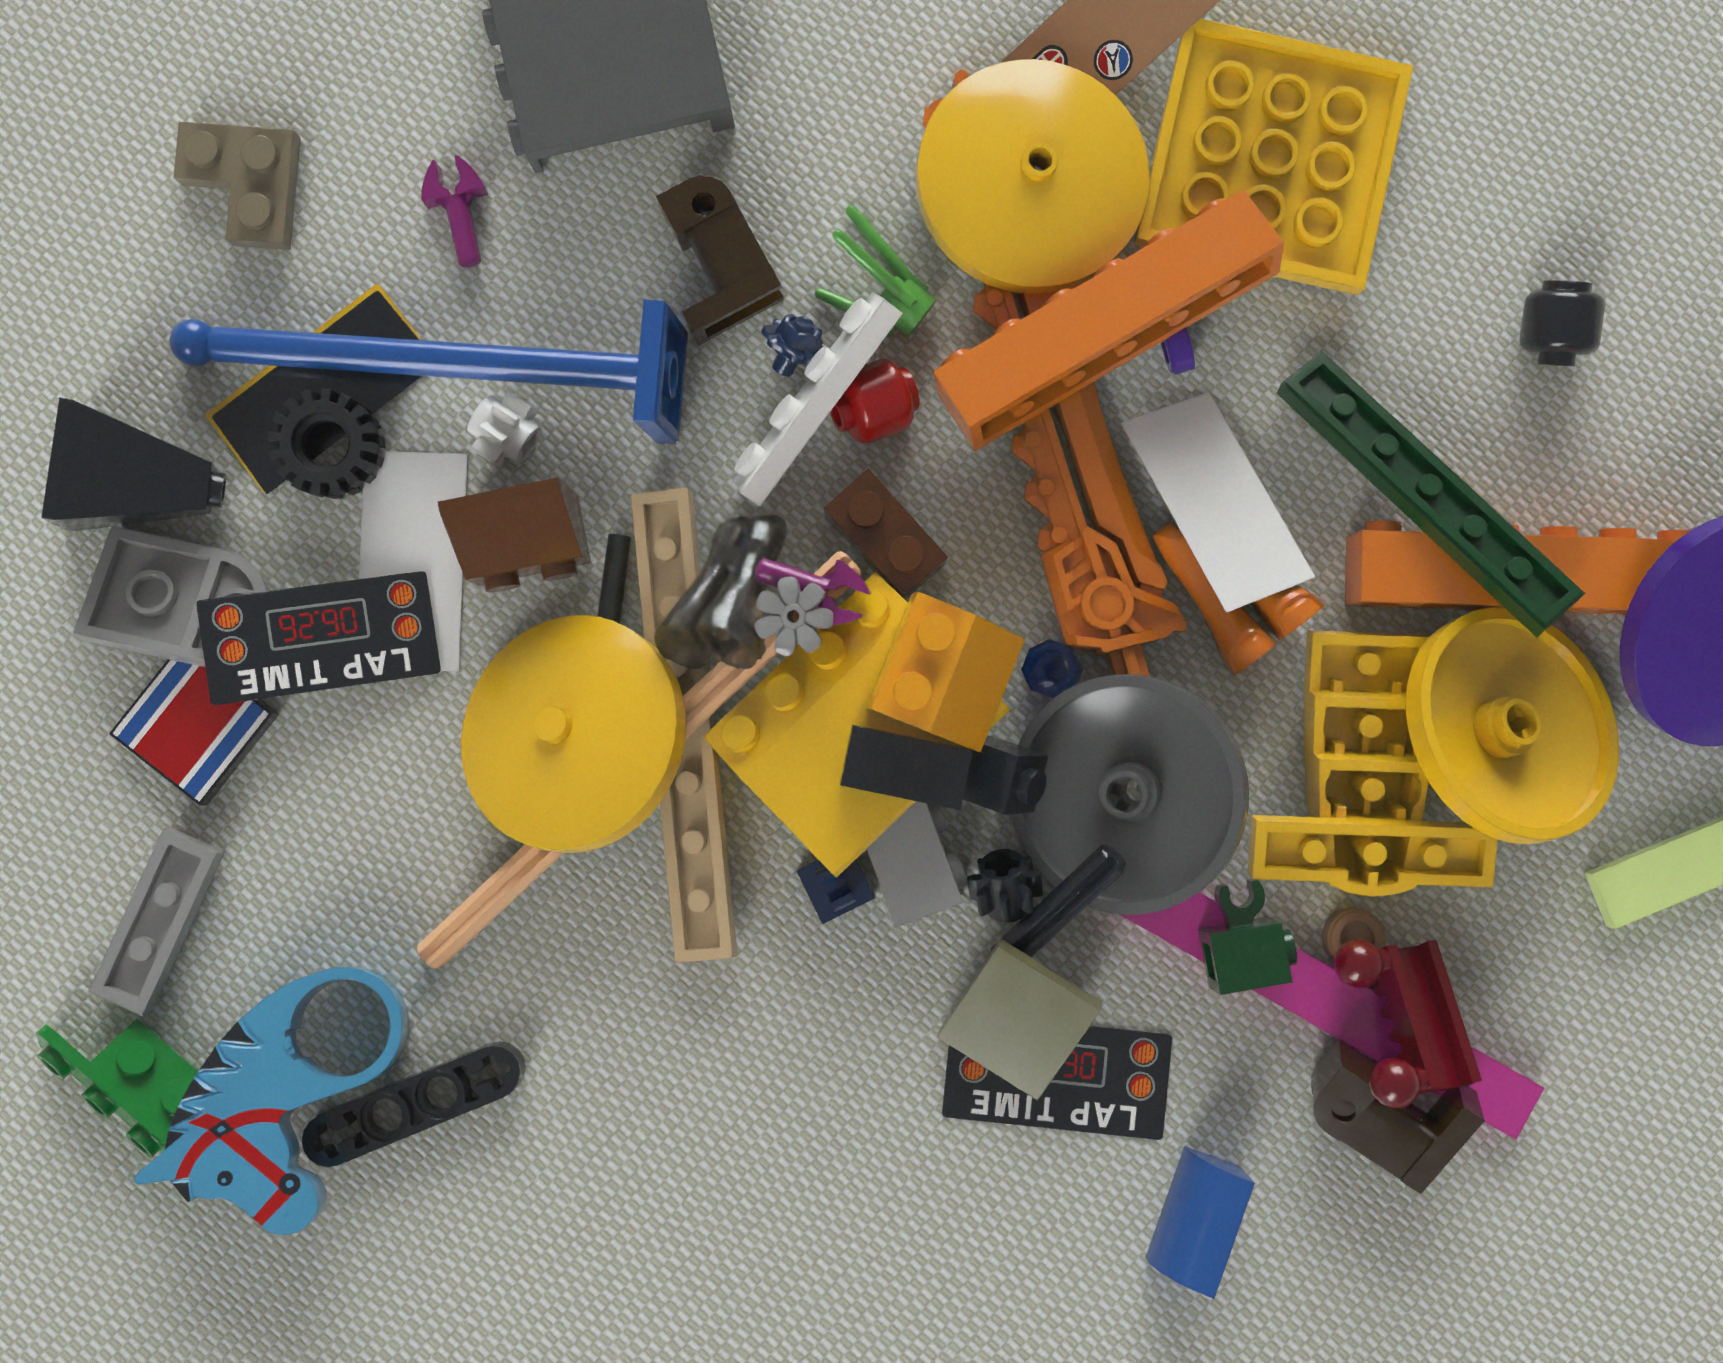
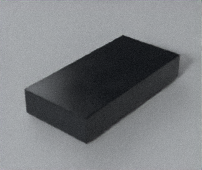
M852 724L839 784L840 786L961 810L973 750Z

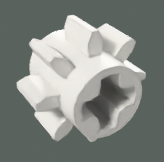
M510 391L507 392L502 402L492 395L487 396L478 405L468 423L467 431L478 438L472 445V449L499 468L503 466L507 458L517 464L522 463L536 446L542 432V428L532 422L537 414V410Z

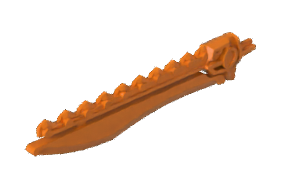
M965 70L957 71L954 75L952 89L968 78L969 73ZM943 99L935 100L929 107H925L922 123L924 128H926L933 112ZM983 283L984 288L980 293H975L973 312L995 328V330L1011 319H1020L1010 291L1001 290ZM1056 292L1047 294L1018 293L1025 316L1042 308L1044 303ZM1094 381L1055 404V408L1094 528L1097 531L1086 524L1049 408L1021 424L1022 429L1017 435H1013L1011 453L1032 468L1035 473V477L1030 482H1026L1024 500L1047 517L1048 524L1043 530L1039 529L1037 548L1044 553L1040 557L1064 645L1070 649L1094 651V654L1097 656L1108 654L1113 675L1137 674L1150 676L1141 645L1165 639L1172 632L1186 631L1187 622L1175 603L1161 598L1168 581L1162 567L1156 561L1120 468L1101 411ZM1117 543L1119 544V547H1120L1121 552H1122V554H1123L1124 560H1123L1122 555H1121V553H1120V551H1119V548H1118V546H1117Z

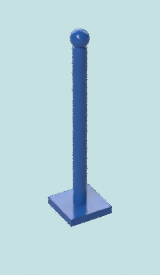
M644 299L639 355L231 327L212 328L209 324L197 319H188L178 323L170 334L169 343L172 353L179 361L190 366H202L214 360L215 362L635 390L633 421L656 443L676 444L679 441L688 332L669 305L663 300Z

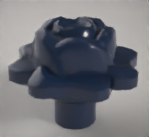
M785 315L783 320L774 319L771 325H765L761 330L762 335L767 339V345L777 353L772 368L783 376H792L798 364H809L814 355L824 347L822 346L823 341L821 339L822 329L815 327L813 321L805 316Z

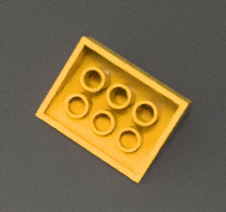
M876 571L865 581L871 591V595L856 590L839 606L845 610L864 614L862 618L844 624L832 625L828 629H817L822 638V644L818 649L808 653L799 644L793 654L781 661L703 736L738 777L836 878L916 802L840 786L839 783L852 724L967 748L867 708L908 604ZM1002 700L990 729L1010 711L1009 707Z

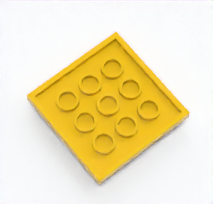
M1203 18L1199 19L1179 39L1150 168L1147 204L1136 230L1133 245L1145 247L1147 242L1162 230L1169 228L1175 230L1194 219L1199 211L1208 203L1216 199L1226 200L1244 189L1284 241L1280 272L1273 277L1359 295L1365 290L1414 66Z

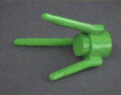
M849 205L846 208V214L894 271L896 276L893 277L842 230H835L833 232V239L885 287L880 296L903 313L887 336L891 337L896 329L909 337L937 300L927 293L929 287L911 273L854 205ZM818 288L815 291L817 299L844 312H847L854 303L823 288Z

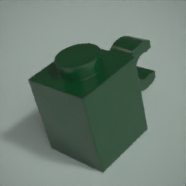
M1256 879L1246 880L1249 897L1240 906H1235L1231 902L1230 891L1227 885H1216L1215 901L1222 912L1224 924L1198 929L1208 986L1220 995L1293 982L1290 966L1297 964L1294 938L1289 929L1283 930L1282 922L1270 917L1254 919L1265 902L1263 886Z

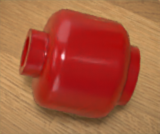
M888 359L875 360L864 365L832 408L830 415L834 425L840 432L848 431L859 443H873L909 428L914 418V411L918 410L920 406L918 389L912 375L905 367H897Z

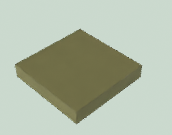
M1000 938L940 1027L937 1038L1038 1100L1100 1013L1102 1001Z

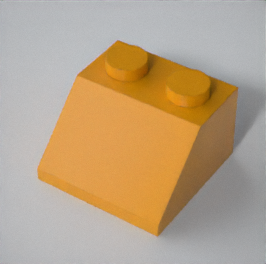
M917 591L910 596L867 708L981 752L1025 639L978 615Z

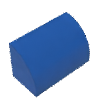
M1184 1146L1145 1256L1148 1263L1175 1282L1215 1299L1255 1182L1240 1166Z

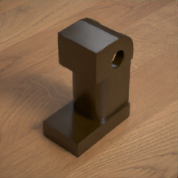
M699 175L689 178L656 196L661 212L682 251L689 248L693 249L716 291L714 295L682 311L687 326L698 346L784 300L779 290L782 288L779 279L752 233L733 195L721 180L713 176ZM705 211H712L708 215H700Z
M1338 1039L1318 1063L1311 1075L1313 1113L1317 1124L1327 1134L1338 1141H1342L1399 1178L1401 1182L1422 1194L1484 1123L1485 1120L1477 1091L1469 1086L1446 1090L1427 1113L1413 1103L1403 1108L1387 1107L1374 1097L1370 1089V1074L1376 1062L1341 1039Z

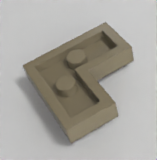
M179 121L173 178L182 186L230 189L226 240L233 246L291 250L301 141L299 135L294 130Z

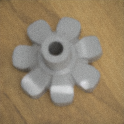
M784 577L778 582L779 595L770 591H762L756 605L760 610L767 613L768 616L755 622V631L760 638L764 639L777 636L774 648L781 655L790 656L793 654L798 642L804 651L808 653L813 652L822 644V638L817 629H828L833 625V612L829 609L818 607L825 598L826 593L822 587L815 583L808 584L803 591H800V584L797 578ZM795 611L799 613V620L797 622L793 620V613Z

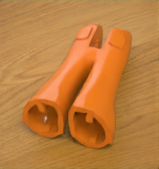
M1168 522L1152 535L1161 556L1187 590L1205 618L1221 658L1233 676L1243 671L1276 645L1272 638L1252 619L1243 607L1225 612L1183 534L1172 523ZM1298 585L1250 603L1278 640L1293 632L1325 606L1314 594Z

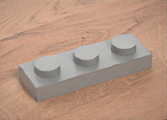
M174 828L162 830L92 982L89 993L140 1016L152 1013L225 851Z

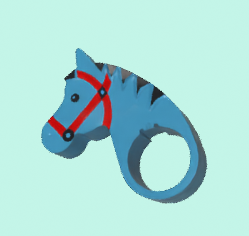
M335 967L294 980L265 997L238 1020L215 1046L193 1078L177 1107L168 1131L165 1150L137 1173L134 1182L136 1184H147L170 1180L187 1202L198 1197L202 1199L228 1200L243 1209L266 1231L273 1234H294L308 1226L318 1218L326 1207L327 1193L322 1180L313 1172L302 1168L298 1163L300 1146L290 1122L291 1113L298 1107L370 1083L384 1075L394 1066L406 1046L409 1034L408 1010L399 991L386 978L372 971L351 967ZM344 980L358 981L373 989L383 1000L390 1019L389 1038L382 1054L370 1067L355 1075H338L322 1069L310 1057L302 1056L296 1040V1030L301 1028L304 1012L313 997L325 987Z

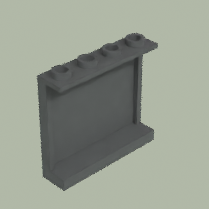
M489 0L491 8L482 10V17L491 46L500 45L503 64L494 66L498 86L503 100H512L516 119L507 121L511 143L516 156L525 155L535 174L544 172L541 162L542 158L710 120L713 133L735 128L706 0Z

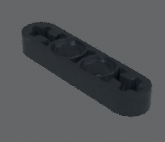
M502 1041L489 1043L330 1108L312 1119L305 1127L301 1140L303 1151L308 1159L318 1166L327 1168L338 1166L504 1098L514 1091L524 1078L526 1069L524 1057L519 1049L511 1043ZM490 1055H493L497 1063L507 1061L511 1070L503 1076L504 1084L500 1085L496 1077L483 1080L472 1088L478 1095V1097L473 1098L471 1083L468 1077L481 1072L490 1064ZM461 1065H467V1074L460 1067ZM446 1077L454 1083L458 1095L452 1107L439 1108L430 1102L427 1096V1086L432 1078ZM389 1099L399 1105L403 1118L398 1129L388 1131L376 1125L372 1112L378 1100ZM351 1110H356L357 1116ZM357 1120L360 1131L338 1144V1151L333 1144L325 1146L322 1144L320 1136L328 1130L327 1123L332 1131H337ZM363 1136L368 1140V1142L363 1141Z

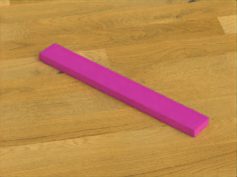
M1200 892L1176 906L1158 912L1136 915L1119 914L1204 962L1198 929L1224 924L1222 912L1217 906L1216 901ZM1297 947V964L1290 966L1292 983L1253 989L1258 994L1332 1036L1341 1039L1378 1062L1387 1058H1397L1402 1050L1400 1043L1391 1042L1388 1036L1395 1025L1393 1020L1382 1017L1381 1012L1387 1004L1385 997L1376 995L1373 990L1367 987L1355 988L1345 984L1340 980L1334 968ZM1471 1046L1482 1081L1469 1085V1087L1477 1091L1484 1122L1517 1140L1545 1088ZM1446 1090L1433 1093L1441 1097Z

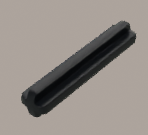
M1107 844L1101 845L1037 904L1032 914L1028 913L1001 939L1028 956H1034L1123 874L1126 865L1124 858L1112 846Z

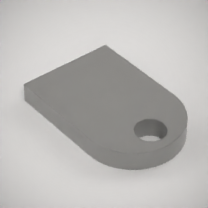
M111 525L73 634L81 641L192 665L205 666L196 606L197 601L270 591L258 570L248 560L234 552Z

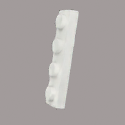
M874 292L869 295L866 301L863 298H859L850 306L840 322V327L844 330L830 349L824 346L814 355L804 372L808 380L795 397L790 394L787 395L778 404L769 420V423L773 426L760 445L756 442L751 443L738 459L734 468L738 475L733 481L742 495L759 507L901 317L903 314L901 311Z

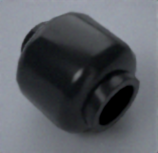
M1548 280L1542 282L1541 290H1536L1526 296L1519 341L1523 349L1539 353L1538 364L1575 367L1576 355H1588L1598 349L1601 340L1605 300L1599 294L1591 292L1593 283Z

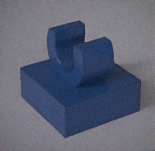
M857 859L837 878L819 860L797 870L822 924L875 899V895Z

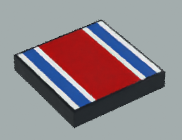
M168 659L109 734L199 806H204L210 803L280 713L262 699L212 705L205 666Z

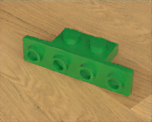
M138 1018L91 1062L49 1025L45 1024L36 1033L39 1046L43 1049L37 1057L54 1075L62 1080L69 1074L76 1078L87 1088L81 1094L83 1099L104 1118L108 1119L115 1113L131 1127L126 1136L148 1157L153 1158L158 1152L162 1153L165 1150L168 1131L177 1107L198 1072Z

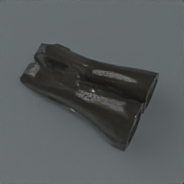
M756 515L751 520L746 516H733L718 526L711 540L712 546L705 565L655 631V644L665 659H669L686 668L699 669L705 665L706 661H710L713 655L718 661H722L734 668L749 669L756 664L758 659L762 658L766 651L765 639L757 635L754 624L757 620L763 618V611L757 607L756 601L762 591H767L768 585L756 580L755 571L758 563L764 558L778 562L787 534V525L784 519L777 515Z

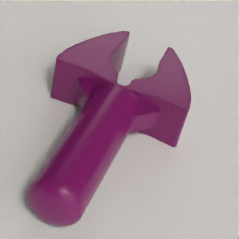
M454 155L457 170L460 173V181L455 187V194L452 195L447 188L443 187L441 168L433 159L424 177L421 200L428 209L440 205L447 211L458 264L465 268L475 267L480 264L481 256L469 206L474 197L486 196L488 191L473 168L461 157Z
M766 558L762 559L756 567V580L778 588L779 580L784 577L797 578L800 584V591H803L810 583H815L822 587L826 594L818 607L826 608L833 612V625L852 622L864 616V614L840 608L835 598L828 594L829 590H838L843 586H849L854 590L871 595L869 587L861 576L848 564L840 560H836L834 572L823 577Z

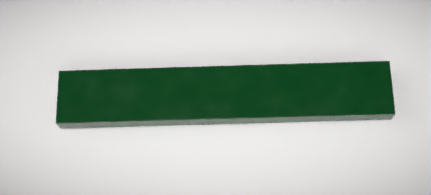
M1320 351L1280 384L1276 393L1536 638L1584 596L1585 592L1323 351Z

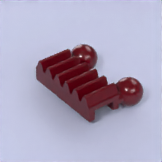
M1359 939L1350 940L1340 946L1334 957L1336 974L1345 984L1355 988L1371 986L1380 978L1374 990L1376 995L1385 996L1387 999V1004L1381 1012L1382 1017L1393 1020L1395 1026L1388 1036L1391 1042L1400 1043L1402 1048L1397 1058H1387L1375 1065L1370 1074L1369 1084L1371 1092L1381 1104L1391 1108H1403L1413 1103L1419 1094L1467 1087L1482 1081L1437 940H1429L1418 946L1397 948V945H1387L1377 949L1370 942Z

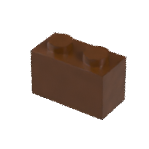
M869 468L824 507L825 518L866 564L874 572L876 571L905 600L939 571L947 561L948 556Z

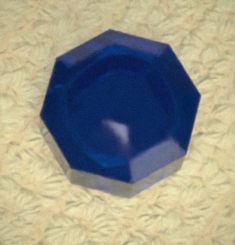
M1051 639L1029 648L1021 669L1030 690L1051 699L1078 684L1083 672L1075 650L1068 645Z

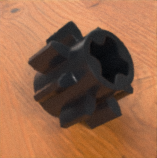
M998 849L989 852L983 858L977 860L979 874L967 876L970 899L977 901L978 912L981 917L989 915L996 921L1009 923L1022 919L1027 913L1032 914L1034 912L1032 897L1043 895L1041 872L1033 871L1031 856L1022 857L1017 851Z

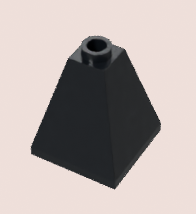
M59 397L41 518L63 530L82 531L111 527V525L121 526L207 515L211 512V506L222 508L226 489V473L216 472L217 468L212 462L73 399Z

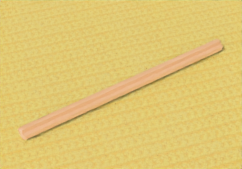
M842 551L836 552L814 573L821 577L834 572L836 560H840L861 575L860 568ZM843 586L838 590H829L828 594L837 599L849 586ZM797 611L793 613V620L795 622L799 620V613ZM754 629L683 696L686 711L685 740L778 654L774 648L777 636L767 639L760 638ZM525 844L417 945L418 955L433 969L444 966L564 853L546 851Z

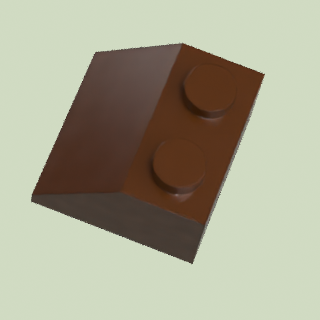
M558 477L438 501L440 516L465 580L478 586L484 585L485 592H499L521 586L519 577L542 573L544 581L569 578L578 574L576 566L591 563L578 495Z

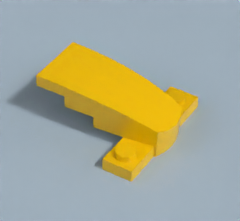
M1307 630L1304 679V766L1308 817L1251 815L1247 873L1252 879L1327 882L1330 886L1345 892L1370 897L1395 895L1414 889L1416 885L1493 887L1498 839L1479 832L1466 822L1422 821L1429 781L1424 775L1412 747L1406 718V690L1414 659L1429 636L1409 633Z

